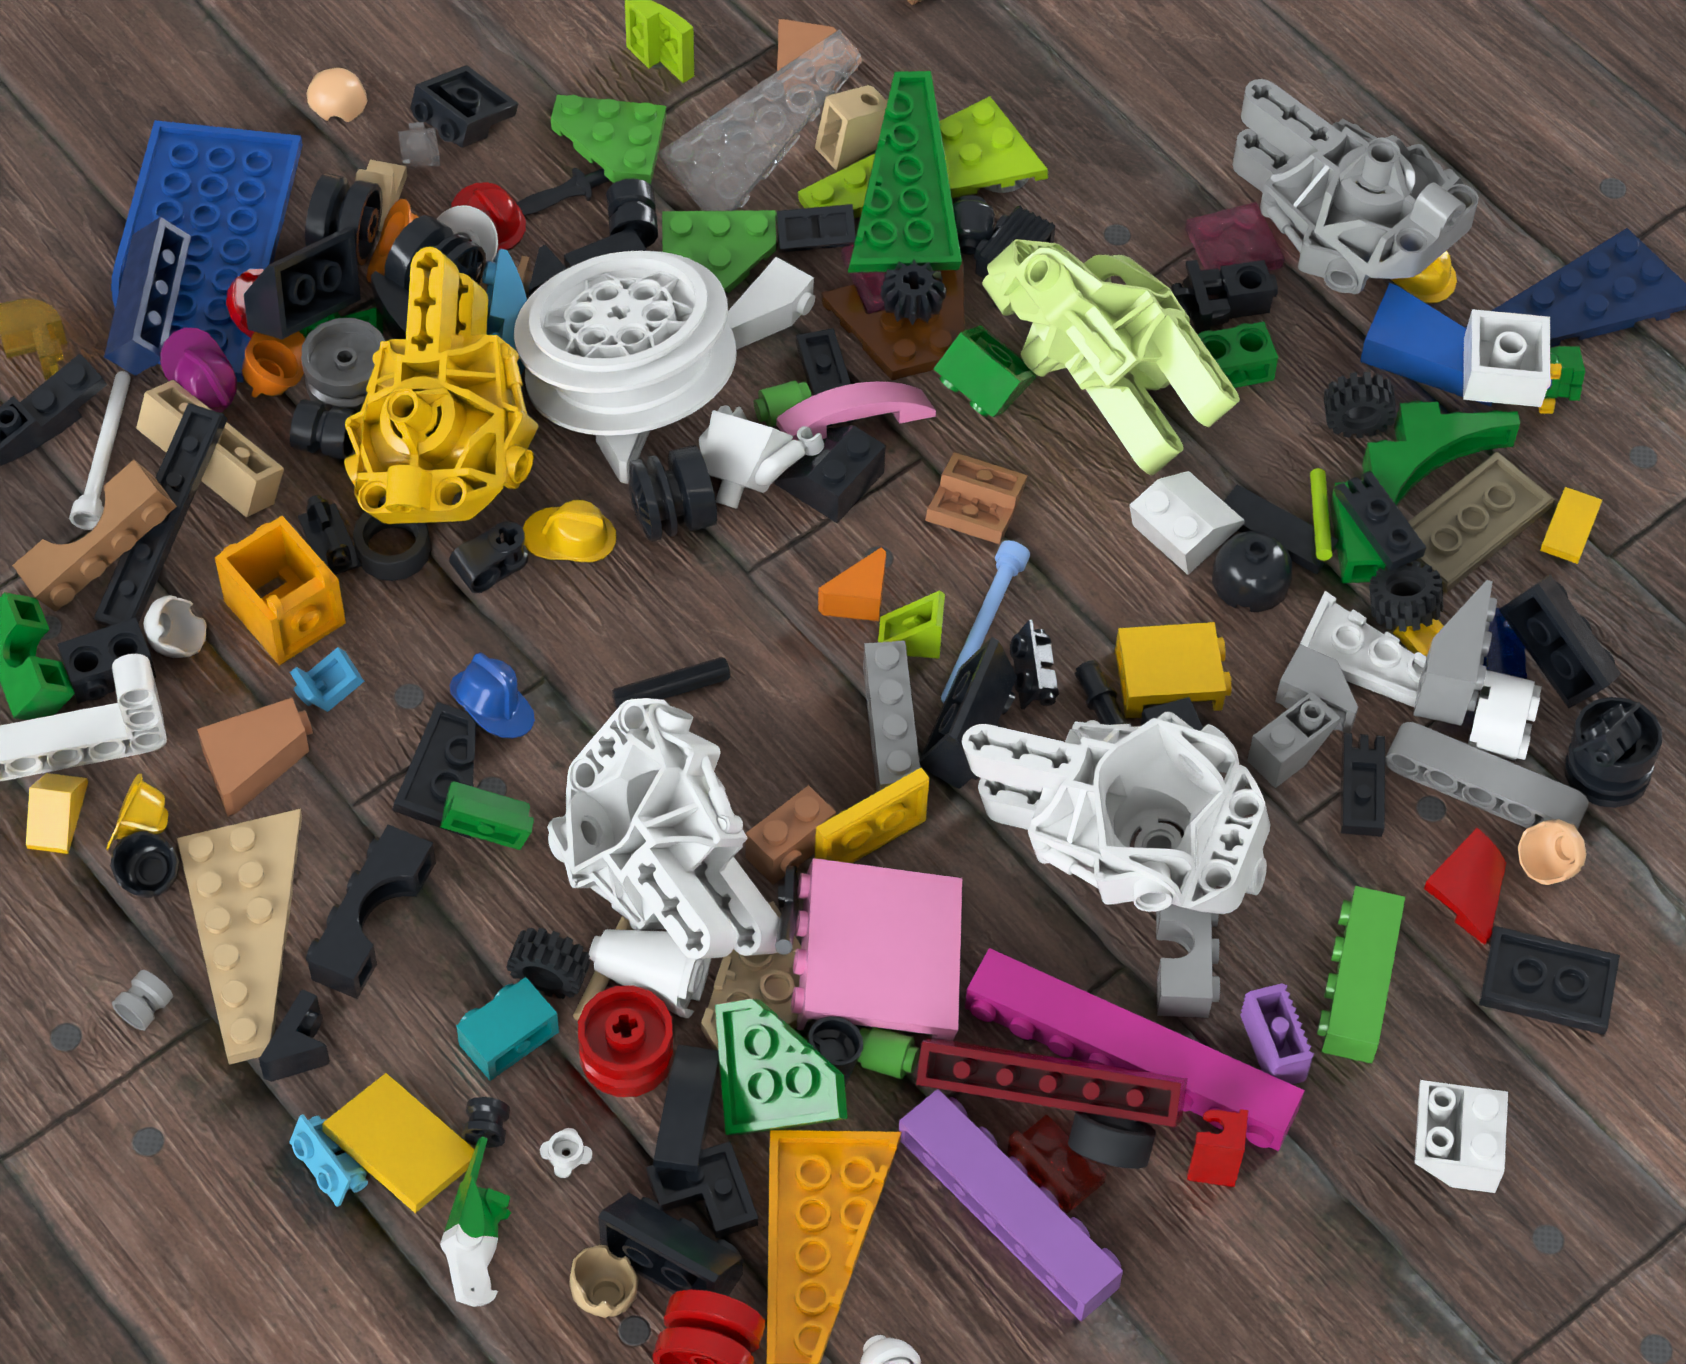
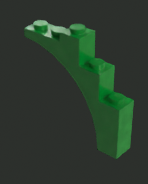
M1412 401L1400 403L1394 424L1397 441L1381 440L1378 442H1368L1362 464L1363 473L1371 471L1395 505L1398 506L1410 489L1435 469L1457 458L1483 450L1513 447L1520 426L1518 411L1503 412L1494 410L1486 413L1453 412L1441 414L1439 402ZM1348 481L1338 482L1334 485L1335 487L1336 485L1344 483L1348 487ZM1333 489L1330 510L1334 535L1339 540L1337 553L1342 583L1370 582L1371 577L1376 576V571L1380 568L1385 570L1386 565L1341 504Z

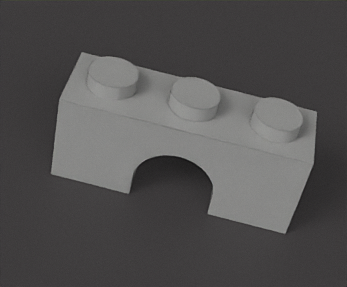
M1173 904L1164 910L1156 911V940L1175 941L1184 946L1189 953L1181 958L1160 959L1157 974V1016L1208 1018L1212 1002H1219L1220 977L1212 976V964H1218L1219 939L1212 938V927H1217L1219 914L1199 912Z

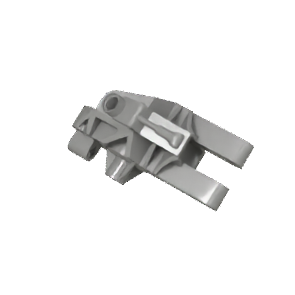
M1253 80L1246 86L1241 119L1250 129H1245L1237 136L1232 166L1239 176L1263 193L1260 205L1261 214L1272 219L1282 234L1286 233L1300 252L1298 263L1300 271L1324 278L1326 285L1334 291L1358 294L1364 289L1366 281L1370 277L1386 279L1415 277L1471 229L1479 198L1477 192L1465 185L1452 169L1443 170L1440 164L1432 160L1427 149L1422 144L1406 147L1394 135L1386 138H1376L1362 130L1358 125L1344 119L1331 125L1268 80Z

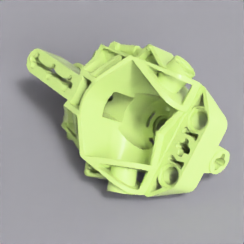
M1016 239L988 264L987 270L989 274L984 278L982 285L1002 315L1008 316L1016 313L1019 319L1033 322L1021 351V357L1027 367L1041 377H1044L1049 372L1067 368L1082 390H1087L1134 461L1147 474L1155 475L1183 451V444L1147 390L1157 391L1171 384L1194 418L1206 427L1212 426L1239 402L1240 398L1237 391L1190 325L1189 316L1171 289L1133 259L1125 255H1095L1085 263H1082L1059 244ZM1111 276L1121 277L1126 285L1112 283Z

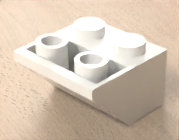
M1420 1080L1415 1164L1450 1187L1495 1193L1505 1169L1508 1092Z

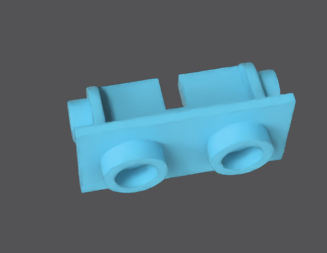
M302 1114L299 1116L289 1143L292 1145L296 1157L302 1160L312 1172L319 1188L324 1193H327L334 1204L339 1207L347 1190L352 1189L356 1193L367 1186L368 1181L365 1178L367 1172L346 1152L338 1156L334 1154L342 1149L322 1132V1124L327 1119L314 1116L307 1120L305 1115Z

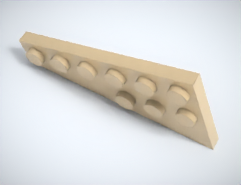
M301 809L177 838L229 1065L260 1057L275 1032L279 982H281L283 970L284 947H286L293 893L292 882L294 867L297 862L299 830H301L302 823Z

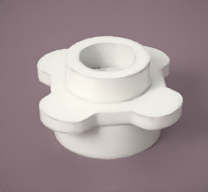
M565 1128L555 1133L549 1141L544 1142L540 1147L541 1157L551 1162L554 1166L555 1175L560 1178L569 1177L574 1168L580 1164H588L592 1160L591 1148L583 1146L582 1139L573 1128ZM564 1150H569L570 1154L568 1156H564L562 1152Z

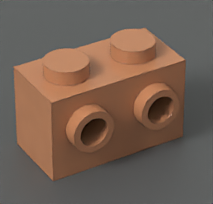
M808 785L745 833L748 838L745 841V858L774 885L785 876L787 866H796L798 868L801 863L815 853L816 827L836 816L837 812Z

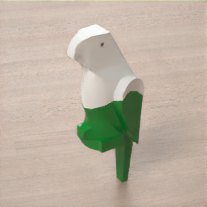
M485 1137L478 1139L464 1180L459 1185L440 1243L448 1260L456 1301L473 1307L487 1305L497 1295V1290H491V1280L487 1267L497 1247L498 1224L500 1221L508 1219L511 1214L508 1210L511 1196L490 1188H480L476 1185L488 1140Z

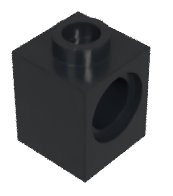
M1265 260L1220 266L1222 290L1218 297L1228 299L1231 309L1229 319L1270 313L1272 299L1278 294V286L1275 275H1269Z

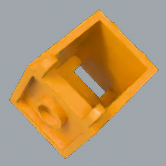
M280 516L271 523L261 525L253 534L237 544L228 545L215 557L224 602L279 666L346 624L339 579L283 516ZM278 576L285 582V584L262 598L255 592V590Z

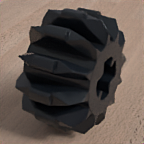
M913 259L909 266L899 261L895 270H887L880 292L886 313H894L897 322L903 318H908L912 326L918 318L928 323L931 314H939L942 309L943 300L946 297V287L942 283L941 271H932L930 262L923 266H918L915 259Z

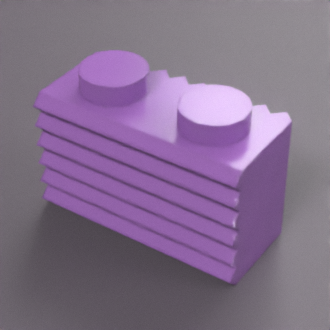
M1281 983L1249 991L1245 994L1246 997L1244 998L1245 1001L1243 1002L1244 1005L1242 1006L1243 1009L1240 1016L1261 1070L1290 1084L1304 1082L1308 1076L1314 1053L1310 1052L1311 1046L1307 1044L1308 1038L1304 1037L1305 1030L1301 1029L1302 1023L1298 1021L1299 1015L1295 1014L1296 1008L1292 1006L1293 1000L1289 999L1290 993L1286 991L1287 985Z

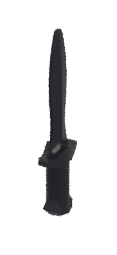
M573 168V177L564 184L532 194L516 204L525 216L544 210L573 196L584 195L586 200L590 201L591 189L611 180L604 175L603 168L586 175L579 169Z

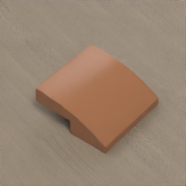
M954 452L942 473L940 486L927 509L925 521L1000 544L1019 503L1028 475Z

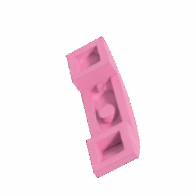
M862 382L836 387L809 397L777 417L776 425L780 431L792 435V440L798 441L797 431L803 426L811 428L813 437L820 433L822 439L827 438V425L891 412L900 424L936 417V410L923 391L916 387L895 382Z

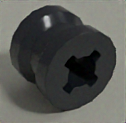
M475 1097L470 1099L466 1106V1114L469 1116V1120L463 1126L462 1138L476 1146L478 1139L485 1137L488 1139L486 1148L502 1146L506 1139V1130L503 1128V1124L509 1119L510 1107L505 1102L495 1098Z

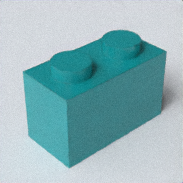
M526 977L516 984L511 983L504 986L498 991L492 1001L482 1008H474L468 1011L462 1017L460 1023L456 1025L459 1046L489 1081L559 1033L557 1012Z

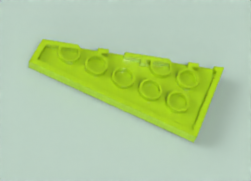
M991 96L939 121L952 198L976 194L979 188L1000 184L1001 188L1015 186L1016 180L1034 177L1035 181L1048 179V169ZM875 153L798 191L799 202L804 208L853 204L854 218L861 217Z

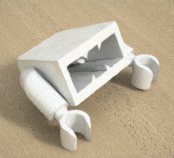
M727 405L721 406L718 411L713 410L709 427L699 437V446L709 475L722 480L715 500L716 503L737 509L744 487L762 493L766 492L769 486L788 467L804 455L814 456L823 450L824 442L821 434L817 433L813 437L811 428L803 426L797 431L798 441L792 440V435L772 427L748 421L741 407H736L733 413Z

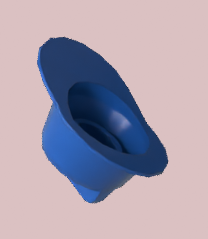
M479 652L474 655L465 671L458 673L452 678L449 685L451 695L487 732L498 737L513 739L524 736L532 729L535 721L533 709L518 691L516 673L507 663L494 658H488Z

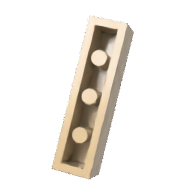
M171 380L145 392L136 429L163 451L167 452L188 403L206 409L209 408L176 381ZM226 422L201 481L245 517H248L275 503L284 468Z

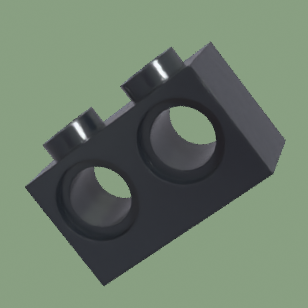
M853 204L776 212L779 253L854 246L856 236Z
M136 617L57 644L78 704L88 700L101 699L107 694L116 691L112 664L121 656L127 654L146 656L150 660L154 678L156 677L152 658ZM87 669H93L92 671H89V672H83V671H85V670H87Z

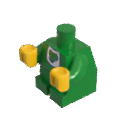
M1556 346L1550 348V382L1542 407H1538L1539 413L1553 414L1556 403L1555 398L1565 397L1569 401H1580L1585 376L1580 346Z

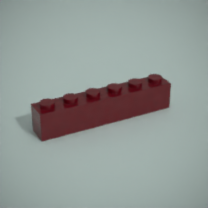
M931 1037L922 1041L916 1085L1176 1127L1182 1122L1188 1078Z

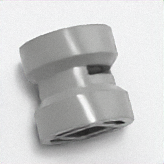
M140 970L131 981L132 987L128 992H121L112 1002V1006L128 1024L136 1029L145 1031L154 1020L155 1011L164 1008L173 998V994L158 977L146 970Z

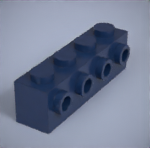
M159 217L132 235L104 358L134 376L149 367L156 366L161 361L160 352L165 340L169 337L191 238L189 234L162 217Z

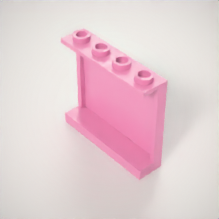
M813 858L807 874H800L797 888V898L804 899L803 911H798L795 927V936L802 937L801 949H796L793 962V974L800 975L799 987H794L791 1000V1012L798 1013L797 1030H804L808 1019L819 1020L832 1016L841 1017L854 1025L932 1034V1038L953 1041L958 1032L962 878Z

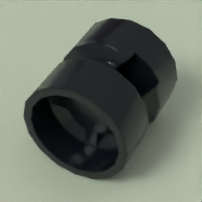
M635 178L615 182L606 192L610 236L632 227L644 247L651 246L658 238L653 187L646 181Z
M306 399L300 400L291 422V447L310 453H315L321 449L324 456L344 460L352 454L354 449L345 427V420L358 412L334 406L328 411L324 403Z
M829 1016L819 1019L812 1025L806 1041L844 1074L846 1087L863 1050V1038L858 1028L850 1021L841 1017Z

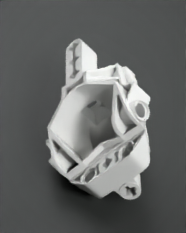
M649 698L626 700L571 763L567 776L566 814L563 817L553 818L547 826L550 849L558 860L565 862L570 885L572 888H591L609 901L615 911L629 920L633 930L666 929L680 950L691 959L726 957L733 949L744 956L777 953L775 943L779 917L734 858L748 838L742 829V819L734 815L725 793V787L714 772L720 757V748L714 743L689 732L693 716L681 709L670 706L665 700Z
M1164 712L1157 719L1152 718L1138 727H1131L1130 724L1104 725L1095 720H1090L1086 723L1075 722L1065 742L989 724L972 726L963 735L962 745L971 771L981 778L978 789L989 818L998 823L1027 829L1039 862L1044 864L1050 863L1069 875L1075 874L1099 889L1102 901L1105 904L1110 905L1134 901V905L1138 909L1148 912L1161 911L1173 904L1199 912L1226 914L1239 907L1245 893L1258 895L1261 891L1267 869L1266 859L1263 855V846L1270 831V821L1265 801L1248 769L1239 765L1238 754L1234 745L1223 732L1213 725L1208 724L1201 731H1198L1174 713ZM1219 772L1227 773L1224 780ZM1255 814L1252 817L1243 818L1246 815ZM1159 821H1169L1178 825L1184 831L1183 838H1181L1180 832L1174 826L1167 823H1159ZM1140 828L1141 831L1136 837L1134 847H1130L1134 834ZM1216 886L1224 887L1220 889H1214Z

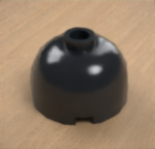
M1248 531L1233 536L1222 545L1214 560L1212 584L1217 595L1226 604L1237 608V604L1242 607H1250L1249 612H1262L1273 609L1284 601L1292 582V560L1281 542L1274 536L1264 532Z

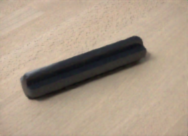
M724 657L712 659L614 688L612 690L613 702L618 709L626 700L643 698L662 700L728 680L730 678V668Z

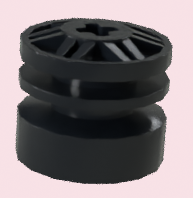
M422 215L410 222L395 239L384 267L386 278L409 291L412 258L422 248L434 247L455 263L459 273L468 275L479 284L486 265V253L481 246L474 242H469L463 235L454 234L450 227L434 217Z
M696 445L669 451L668 470H664V467L655 455L648 456V472L642 460L629 461L630 498L636 518L642 525L649 541L661 540L662 525L668 536H676L678 516H681L690 531L717 524V507L711 479L703 456Z
M1607 697L1594 700L1581 710L1574 725L1571 743L1565 758V777L1570 787L1580 791L1586 796L1588 802L1597 806L1617 808L1630 805L1641 798L1650 784L1654 764L1662 745V728L1656 716L1641 704L1633 714L1642 726V736L1628 750L1624 751V754L1612 766L1608 768L1596 766L1586 748L1576 753L1573 751L1585 738L1582 732L1594 723L1601 721L1599 716L1618 704H1622L1625 709L1637 703L1627 698Z

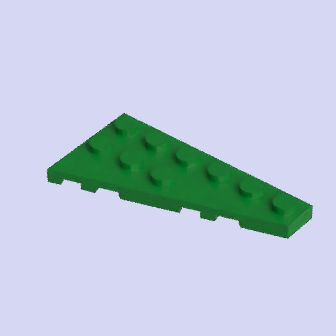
M902 71L894 73L848 273L887 272V270H895L899 261L909 266L913 259H915L918 266H923L930 262L932 271L960 269L962 259L931 71Z

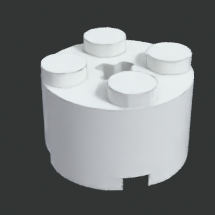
M1486 670L1468 745L1500 758L1516 761L1517 758L1525 760L1532 724L1526 723V720L1535 721L1542 686L1534 685L1535 681Z

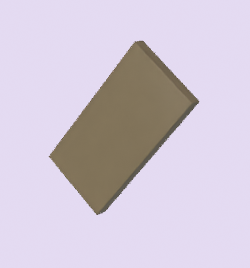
M1497 451L1409 521L1411 527L1426 546L1424 556L1414 561L1420 562L1421 568L1428 564L1432 566V572L1437 570L1440 578H1442L1443 591L1447 593L1550 510L1555 499Z

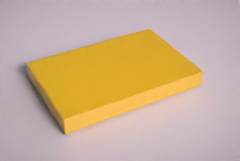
M922 767L818 825L815 834V859L853 863L925 822L930 778Z
M387 1073L373 1082L322 1124V1132L414 1213L419 1211L467 1171L475 1150Z

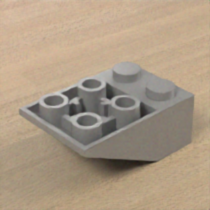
M1486 580L1432 639L1418 684L1413 716L1462 726L1466 712H1474L1479 690H1482L1486 674V666H1483L1484 656L1488 654L1492 632H1488L1489 624L1493 622L1497 599L1490 597L1493 581Z

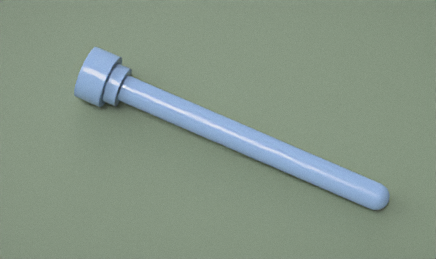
M1003 541L997 551L995 561L997 562L996 568L998 571L941 695L943 704L958 669L981 648L1012 576H1017L1026 567L1030 558V552L1018 542Z

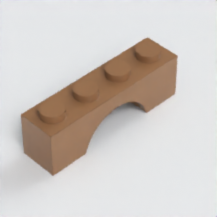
M131 461L104 485L105 507L102 516L93 530L85 537L76 542L62 545L53 544L42 539L12 565L34 597L54 612H57L62 606L71 602L78 592L93 579L99 577L109 565L124 552L130 550L141 537L154 526L160 524L177 507L157 479L137 461Z

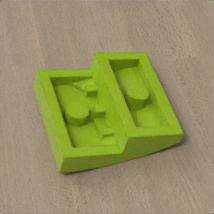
M625 0L626 47L648 68L661 62L682 83L693 78V26L675 12L652 0Z

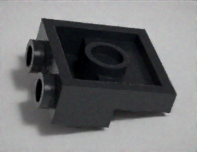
M465 65L416 84L410 109L417 121L426 122L435 127L444 141L453 142L464 148L486 139L491 125L515 116L519 103Z

